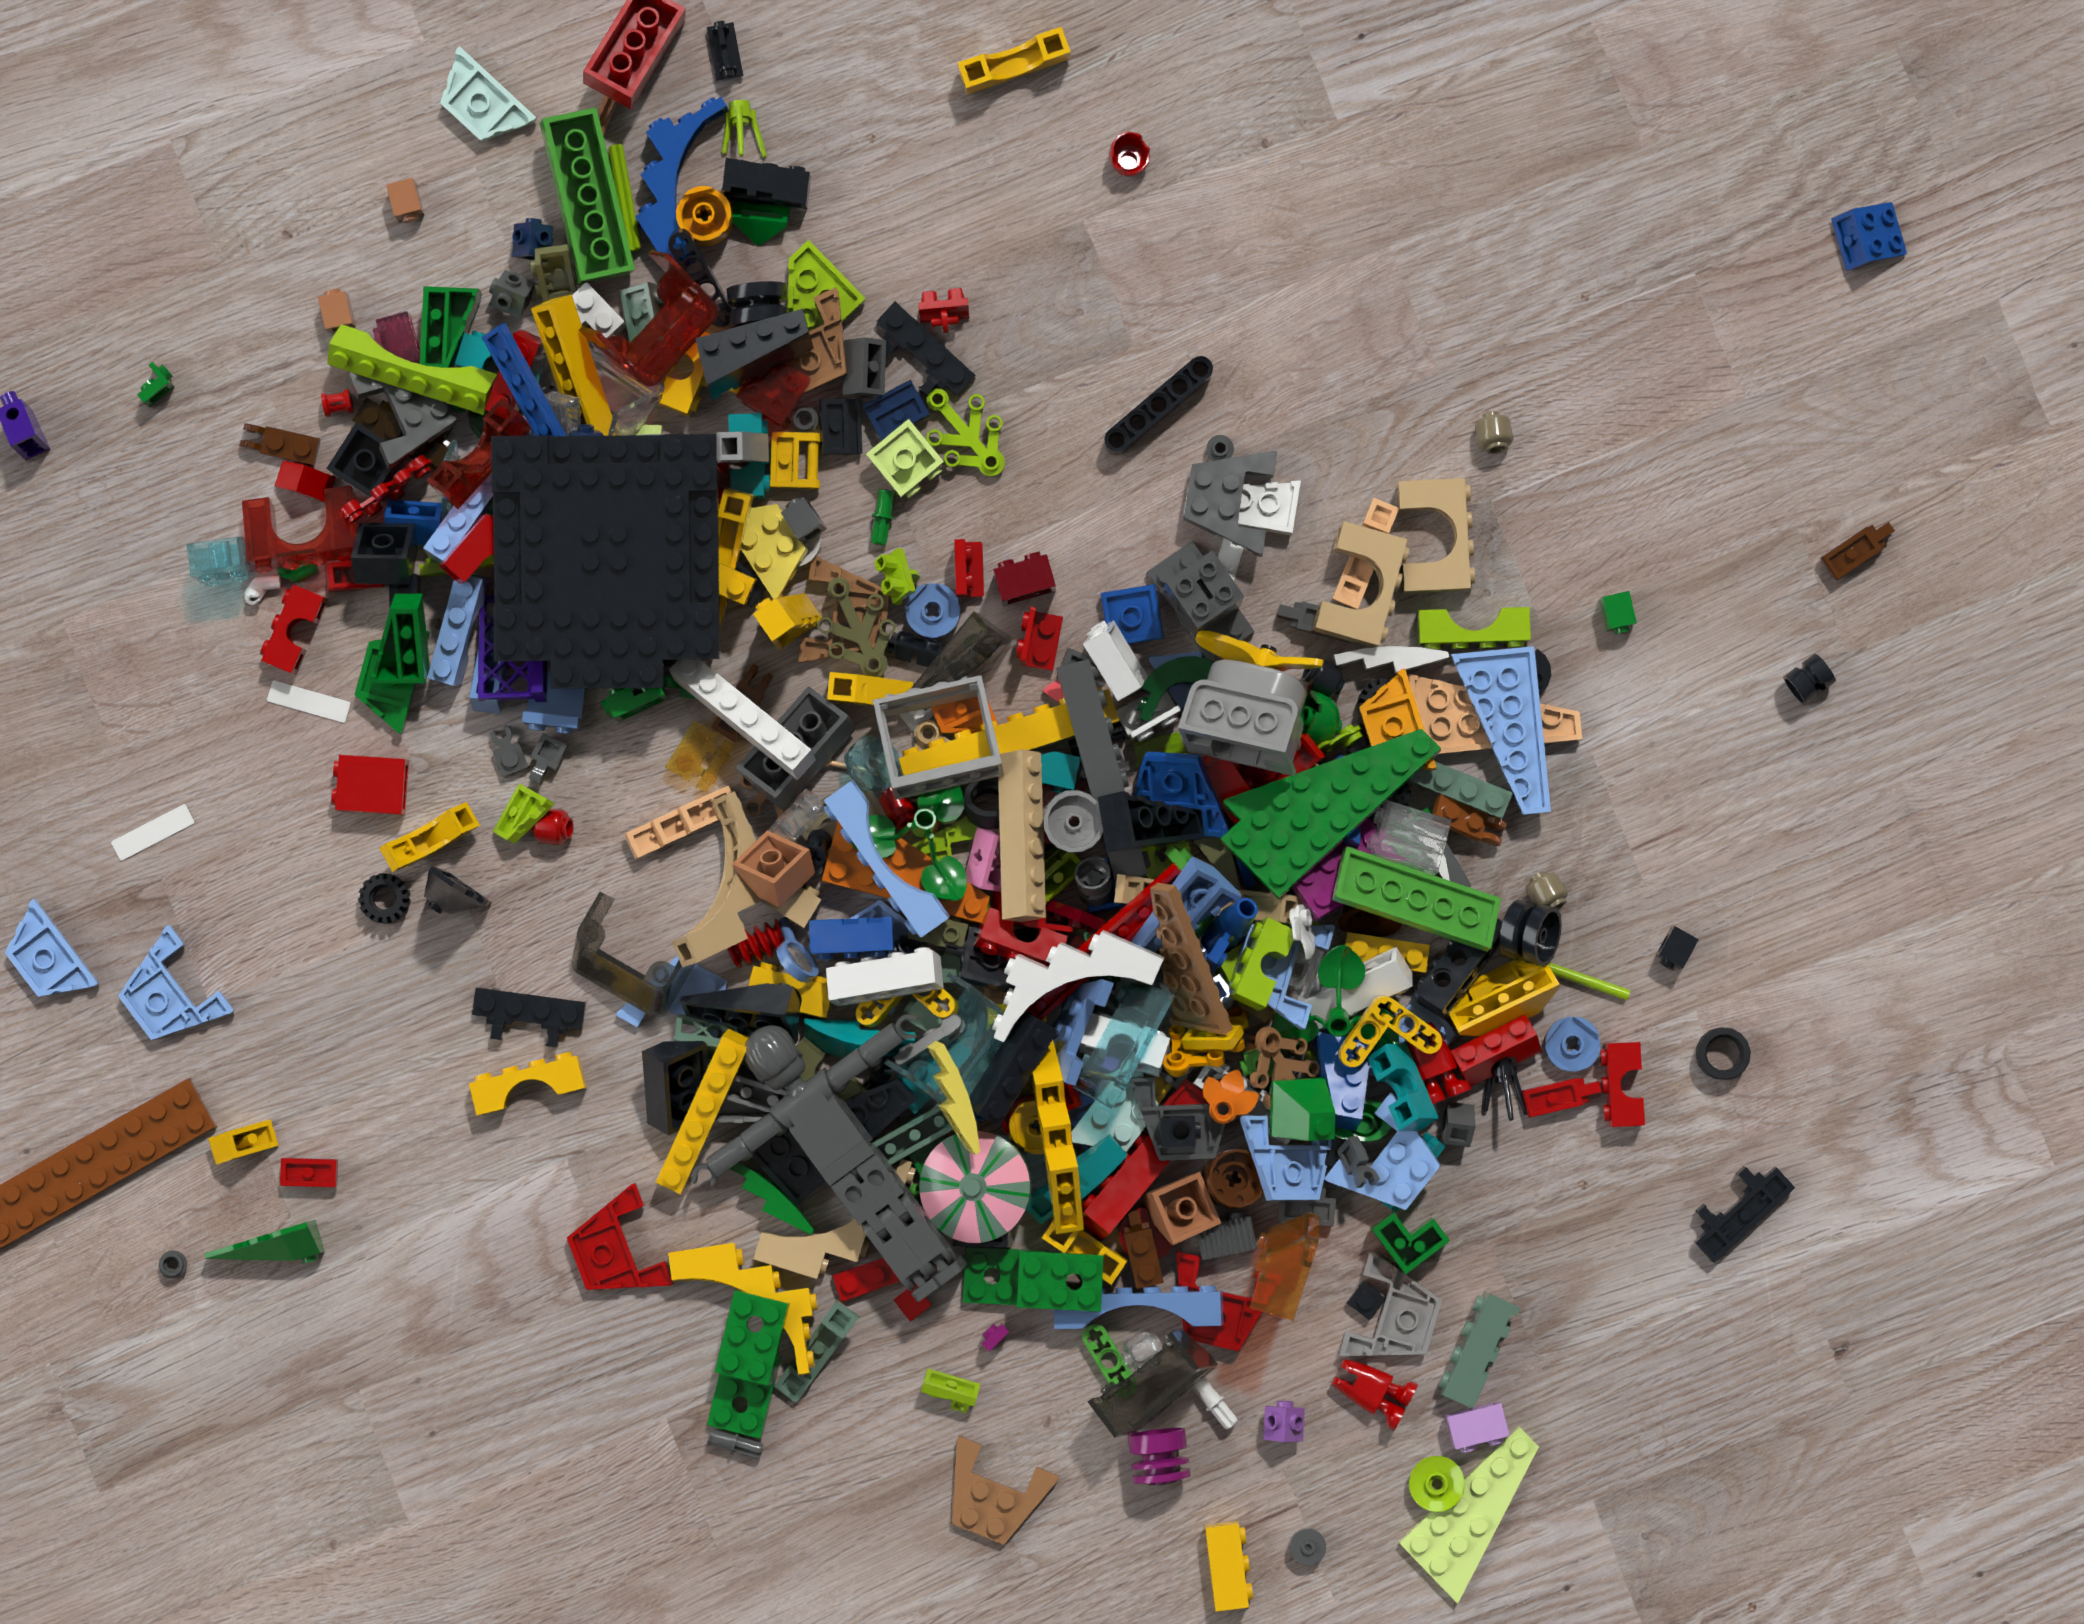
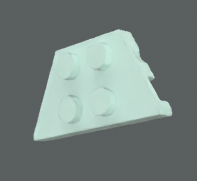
M460 46L456 49V57L452 70L449 72L448 83L440 104L477 139L484 142L537 121V118Z
M1130 1053L1071 1131L1072 1142L1093 1146L1110 1134L1127 1152L1146 1127L1129 1077L1145 1076L1141 1071L1132 1069L1134 1059L1132 1053Z

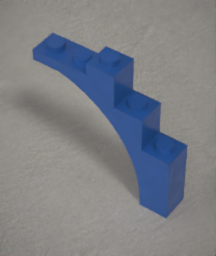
M722 97L708 99L701 105L702 109L694 114L689 112L678 119L679 124L675 126L669 117L665 120L659 118L648 126L649 130L646 131L649 140L662 160L660 162L654 160L643 168L644 172L640 175L657 203L653 205L650 202L642 206L635 218L672 276L681 271L668 246L670 234L680 228L676 219L677 186L680 171L691 145L706 125L729 111ZM678 236L674 245L682 247L684 256L680 257L683 259L689 253L685 247V240ZM689 260L686 264V268L694 262H696V260Z

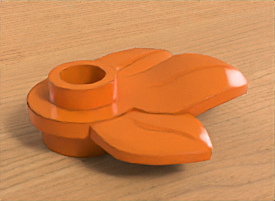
M1239 1070L1227 1073L1220 1082L1212 1077H1207L1203 1086V1096L1210 1104V1116L1220 1124L1231 1122L1236 1115L1248 1114L1255 1107L1259 1098L1257 1092L1244 1090V1081ZM1221 1104L1228 1106V1112L1224 1115L1218 1112V1107Z

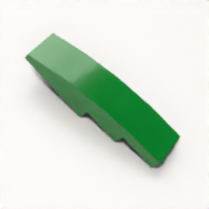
M741 1161L730 1168V1170L746 1177L742 1186L743 1189L766 1200L762 1211L810 1235L814 1233V1226L798 1206H795L776 1185Z

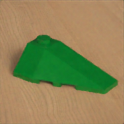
M312 1220L204 1253L205 1259L295 1261L301 1259L302 1263L305 1264L318 1260V1253L325 1252L316 1220Z

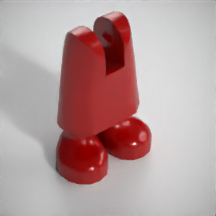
M1433 1022L1427 1023L1432 1028L1438 1031ZM1433 1034L1427 1036L1430 1041L1428 1045L1433 1046L1435 1043L1432 1040ZM1443 1037L1440 1049L1432 1054L1420 1051L1407 1041L1408 1048L1424 1081L1432 1104L1446 1099L1436 1080L1438 1075L1442 1078L1448 1098L1472 1089L1468 1081L1459 1080L1454 1075L1452 1070L1457 1068L1458 1065Z
M1344 1359L1340 1367L1347 1370L1350 1374L1358 1376L1354 1385L1336 1376L1331 1384L1344 1396L1370 1414L1374 1415L1377 1410L1382 1412L1386 1417L1387 1427L1395 1431L1405 1412V1408L1383 1398L1387 1394L1401 1404L1408 1406L1418 1384L1413 1381H1409L1404 1385L1392 1383L1393 1375L1356 1361Z

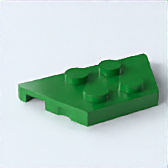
M426 630V633H427V642H428V638H429V635H430V631H427V630ZM382 639L369 641L354 695L397 733L403 734L416 683L370 684Z

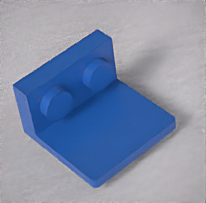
M1892 202L1854 208L1831 218L1846 271L1857 269L1873 261L1900 257L1907 254Z

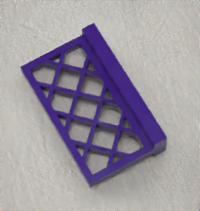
M486 595L485 602L479 610V702L485 701V699H497V701L535 699L536 702H547L548 661H527L520 669L512 661H501L493 670L485 664L486 658L494 650V643L492 644L486 639V632L494 626V618L486 613L488 603H495L494 595ZM508 663L516 673L505 682L496 672ZM494 676L502 686L495 693H485V685ZM522 676L528 682V691L516 692L510 686Z

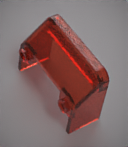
M651 250L648 254L666 272L657 284V294L665 305L631 343L619 335H611L606 339L600 331L583 326L579 329L582 335L605 359L639 384L648 387L657 385L696 342L695 338H699L715 321L718 314L715 302L668 253Z

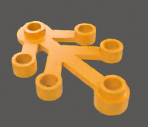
M1241 1007L1229 1009V1017H1246L1248 1021V1015ZM1172 1025L1169 1028L1172 1052L1166 1055L1163 1062L1164 1069L1169 1075L1180 1077L1189 1071V1067H1220L1225 1063L1224 1052L1220 1049H1206L1203 1051L1185 1049L1183 1051L1181 1039L1186 1034L1185 1027ZM1244 1037L1240 1038L1233 1049L1227 1051H1242L1245 1048ZM1208 1052L1207 1056H1196L1198 1053Z

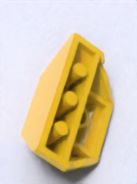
M1511 961L1477 977L1449 1013V1016L1460 1035L1482 1036L1524 1014L1527 1018L1539 1014L1559 990L1560 984L1549 965L1541 967L1524 961Z

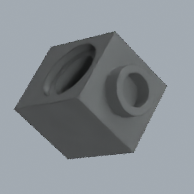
M804 497L793 499L785 506L786 509L781 512L797 539L804 544L827 529L812 504Z
M1447 1101L1441 1122L1443 1144L1470 1147L1476 1127L1474 1105Z

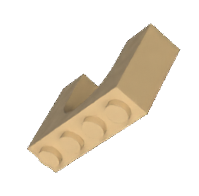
M1465 478L1398 481V512H1437L1450 522L1454 531L1453 548L1450 554L1442 560L1428 563L1402 564V594L1469 591L1471 584H1475V568L1470 567L1469 556H1474L1473 540H1468V529H1472V513L1467 512L1466 502L1471 501L1470 485H1465Z
M1343 521L1338 528L1333 552L1367 562L1378 576V595L1369 607L1363 609H1350L1325 601L1320 602L1311 631L1371 648L1378 647L1380 642L1384 643L1388 633V627L1385 626L1387 616H1392L1395 607V600H1392L1394 589H1399L1402 580V574L1399 573L1401 563H1406L1409 554V548L1406 547L1407 539Z

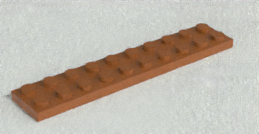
M188 1078L0 1184V1249L217 1127L192 1080Z

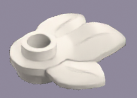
M1300 904L1296 908L1290 909L1289 918L1293 931V940L1301 941L1305 951V959L1308 960L1315 952V937L1311 927V912L1303 904Z

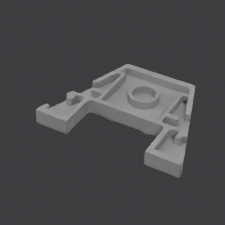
M1369 1251L1362 1275L1389 1283L1374 1338L1345 1331L1338 1355L1346 1357L1427 1354L1442 1300L1375 1252Z

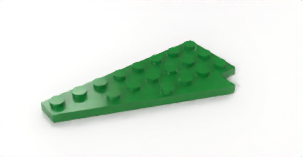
M1422 729L1296 773L1295 776H1288L1227 798L1223 801V805L1239 822L1221 838V842L1279 900L1441 751V747Z

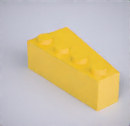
M805 593L777 597L772 601L767 598L755 607L757 611L753 613L778 651L817 625L819 619L822 618Z

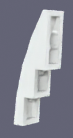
M1385 646L1363 648L1335 654L1332 659L1338 667L1362 660L1364 671L1391 664L1394 674H1397V672L1404 668L1407 671L1447 660L1449 653L1423 647Z

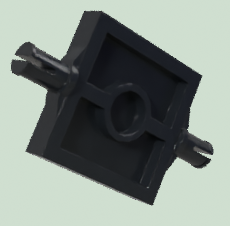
M970 926L967 929L963 946L946 943L944 954L960 957L961 966L958 981L1005 993L1008 992L1009 988L1014 990L1015 986L1006 982L1008 975L1004 973L1009 962L1007 958L998 954H986L981 951V948L974 946L979 928Z

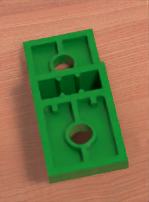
M966 1246L965 1261L967 1265L964 1271L963 1303L1017 1305V1308L1101 1312L1104 1255ZM996 1268L1000 1272V1280L997 1283L991 1284L986 1281L984 1274L987 1269ZM1071 1274H1078L1082 1278V1286L1077 1290L1070 1289L1066 1284V1279Z
M734 1290L715 1368V1373H719L707 1422L708 1426L759 1439L762 1438L782 1356L777 1354L790 1303ZM753 1316L760 1317L763 1322V1327L759 1332L751 1331L748 1326L749 1319ZM739 1396L746 1398L748 1401V1408L745 1412H738L734 1408V1401Z

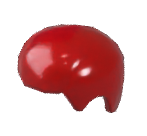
M1127 131L1119 134L1110 146L1109 161L1111 166L1120 175L1125 177H1134L1141 174L1149 164L1150 147L1145 144L1142 135L1139 133Z

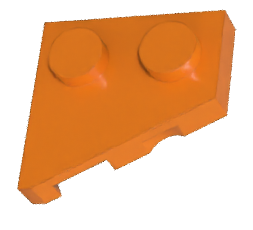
M978 696L930 707L942 733H959L970 729L971 734L982 731L980 725H983L984 722ZM988 702L992 721L996 720L997 722L993 710Z

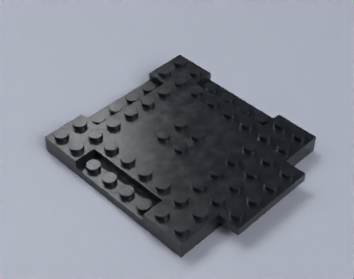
M716 434L491 436L495 605H493L494 661H550L551 689L664 688V660L720 659L719 508Z

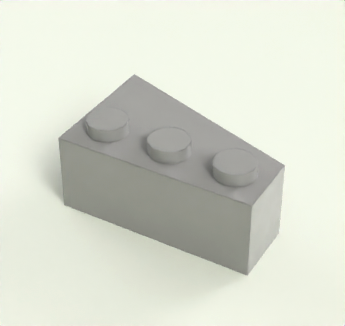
M740 1069L714 1124L718 1122H757L770 1112L769 1108L788 1095V1092L784 1087L780 1090H773L766 1083L764 1085L761 1084L752 1072Z

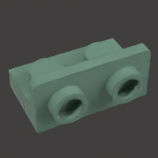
M646 282L620 290L630 344H639L656 338L666 339L671 337V320L667 315L665 305L666 294L661 284Z

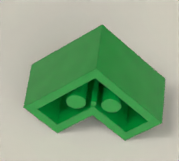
M1390 1212L1370 1228L1404 1274L1410 1272L1450 1241L1432 1217L1409 1233L1396 1214Z

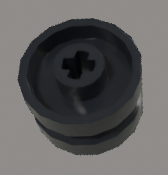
M759 281L737 284L726 289L728 304L736 307V309L729 313L730 328L789 313V309L786 306L780 305L788 299L786 283Z
M1520 899L1514 901L1507 909L1500 930V950L1503 957L1519 962L1525 960L1526 963L1541 967L1548 965L1556 953L1561 937L1562 921L1559 910L1542 904L1536 906L1535 903Z

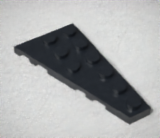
M898 1077L849 1097L844 1101L873 1139L914 1103L918 1096L901 1077ZM790 1130L784 1135L773 1136L758 1147L755 1155L752 1157L795 1206L825 1181Z

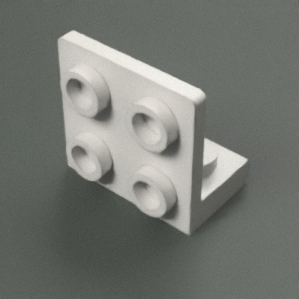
M1167 691L1162 695L1148 723L1138 720L1141 713L1136 711L1143 696L1116 711L1119 721L1131 741L1137 738L1141 742L1153 735V728L1161 724L1162 728H1165L1177 721V715L1181 710L1179 706L1174 705ZM1147 693L1143 696L1149 698L1150 694Z

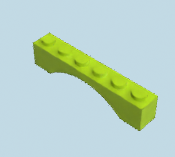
M342 324L329 343L327 365L483 415L497 378V374L473 366L440 368L410 362L385 350L367 332Z

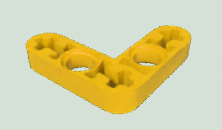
M945 989L932 990L925 997L920 996L919 993L912 994L942 1020L958 1013V1002ZM904 995L892 997L890 1000H877L884 1005L882 1009L873 1001L861 1002L856 1009V1019L868 1028L876 1027ZM938 997L943 1002L948 1003L949 1011L942 1010L941 1006L934 1000ZM867 1009L875 1015L872 1019L866 1018L865 1011Z
M1378 996L1371 1002L1340 1046L1338 1057L1343 1064L1349 1067L1361 1065L1387 1028H1390L1414 1047L1427 1054L1435 1053L1440 1049L1442 1037L1437 1030L1388 996ZM1388 1001V1009L1397 1014L1392 1024L1389 1023L1393 1019L1390 1015L1382 1013L1381 1016L1379 1015L1381 1010L1378 1005L1380 1003L1386 1004ZM1404 1017H1410L1413 1020V1028L1409 1032H1402L1399 1028V1022ZM1367 1023H1371L1375 1028V1034L1370 1039H1364L1361 1036V1028ZM1418 1031L1426 1036L1433 1034L1432 1040L1435 1043L1433 1046L1427 1045L1424 1047L1425 1041L1415 1035ZM1355 1037L1360 1042L1367 1044L1365 1049L1359 1045L1355 1052L1358 1055L1356 1060H1346L1348 1058V1054L1345 1053L1348 1048L1353 1050L1358 1044L1353 1041Z

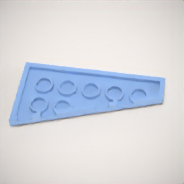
M1534 646L1451 654L1450 656L1522 815L1551 812Z

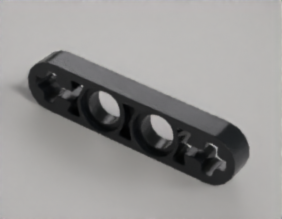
M679 228L674 230L669 236V250L711 324L716 327L727 326L729 324V313L733 309L728 304L727 297L692 234L686 229ZM678 236L681 239H687L685 247L689 254L683 259L680 257L684 256L682 247L674 245ZM689 260H698L702 264V269L697 273L688 271L686 264ZM710 283L714 286L715 293L709 297L703 296L699 291L700 286ZM717 300V305L721 311H727L725 319H721L720 316L714 317L716 308L713 302Z

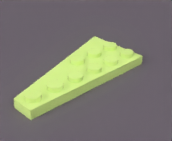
M1519 1426L1464 1478L1465 1489L1463 1496L1453 1508L1443 1512L1430 1511L1399 1541L1406 1551L1457 1604L1539 1448Z

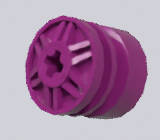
M1162 1428L1127 1435L1129 1454L1142 1455L1143 1460L1131 1464V1469L1144 1470V1472L1132 1476L1133 1483L1150 1486L1166 1485L1191 1476L1190 1468H1177L1178 1465L1189 1463V1457L1176 1456L1175 1451L1187 1447L1185 1428Z

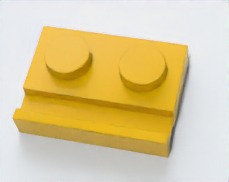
M1229 1017L1232 1030L1226 1035L1189 1028L1181 1039L1183 1048L1196 1049L1198 1051L1206 1049L1227 1051L1233 1049L1243 1036V1029L1249 1027L1246 1017Z

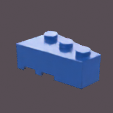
M892 916L883 918L809 920L810 954H816L817 959H833V954L844 953V958H861V953L872 952V957H888L889 951H894V918Z
M1318 1032L1312 1046L1317 1062L1320 1065L1318 1076L1325 1078L1335 1109V1127L1356 1131L1363 1116L1369 1060L1366 1057L1364 1062L1357 1067H1349L1343 1064L1338 1057V1050L1347 1037H1336L1331 1034ZM1353 1039L1358 1044L1353 1050L1349 1048L1346 1050L1345 1053L1348 1054L1346 1060H1356L1358 1055L1355 1052L1359 1045L1365 1049L1367 1044Z

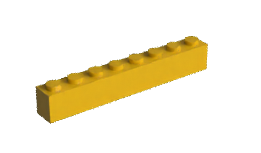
M1101 686L1097 687L1098 691L1102 690ZM1109 689L1104 690L1107 706L1102 707L1105 718L1110 717L1112 723L1117 722L1119 718ZM1059 699L1060 705L1050 708L1049 703L1033 708L1034 714L1025 717L1022 712L1007 717V723L997 725L996 720L992 721L999 754L1021 749L1032 750L1074 736L1065 699ZM984 724L980 725L982 731L971 734L970 729L954 734L955 740L946 743L944 738L928 742L929 748L918 751L916 746L901 751L903 757L897 760L902 775L991 756Z

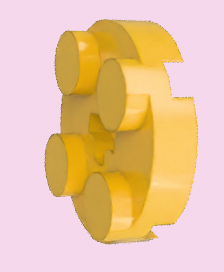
M1035 1098L1027 1099L1018 1105L1010 1118V1134L1015 1143H1019L1025 1148V1151L1031 1154H1044L1041 1132H1037L1036 1128L1031 1127L1035 1120H1039Z

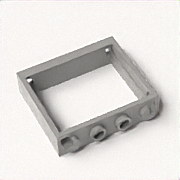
M981 675L971 678L965 676L958 681L949 683L938 682L932 687L923 689L912 688L901 694H886V697L873 700L895 800L1004 775ZM978 696L991 756L898 776L886 717Z

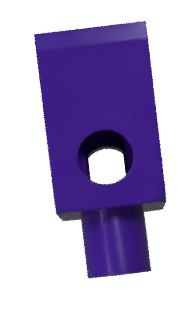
M9 391L1 395L0 399L3 407L0 408V422L10 446L25 461L50 450V446L33 410L22 399H18L15 391Z

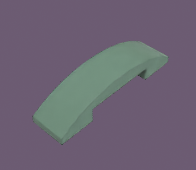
M837 1300L813 1332L811 1339L807 1340L808 1351L813 1350L815 1367L810 1368L811 1374L798 1375L795 1357L774 1387L797 1403L860 1316Z

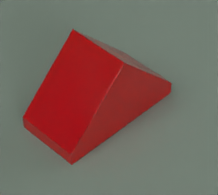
M283 460L274 486L328 503L336 477L303 464Z

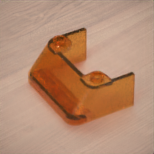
M1306 1213L1268 1228L1267 1233L1261 1232L1257 1248L1261 1249L1252 1278L1256 1279L1257 1273H1260L1250 1308L1291 1321L1294 1320L1319 1241V1215Z

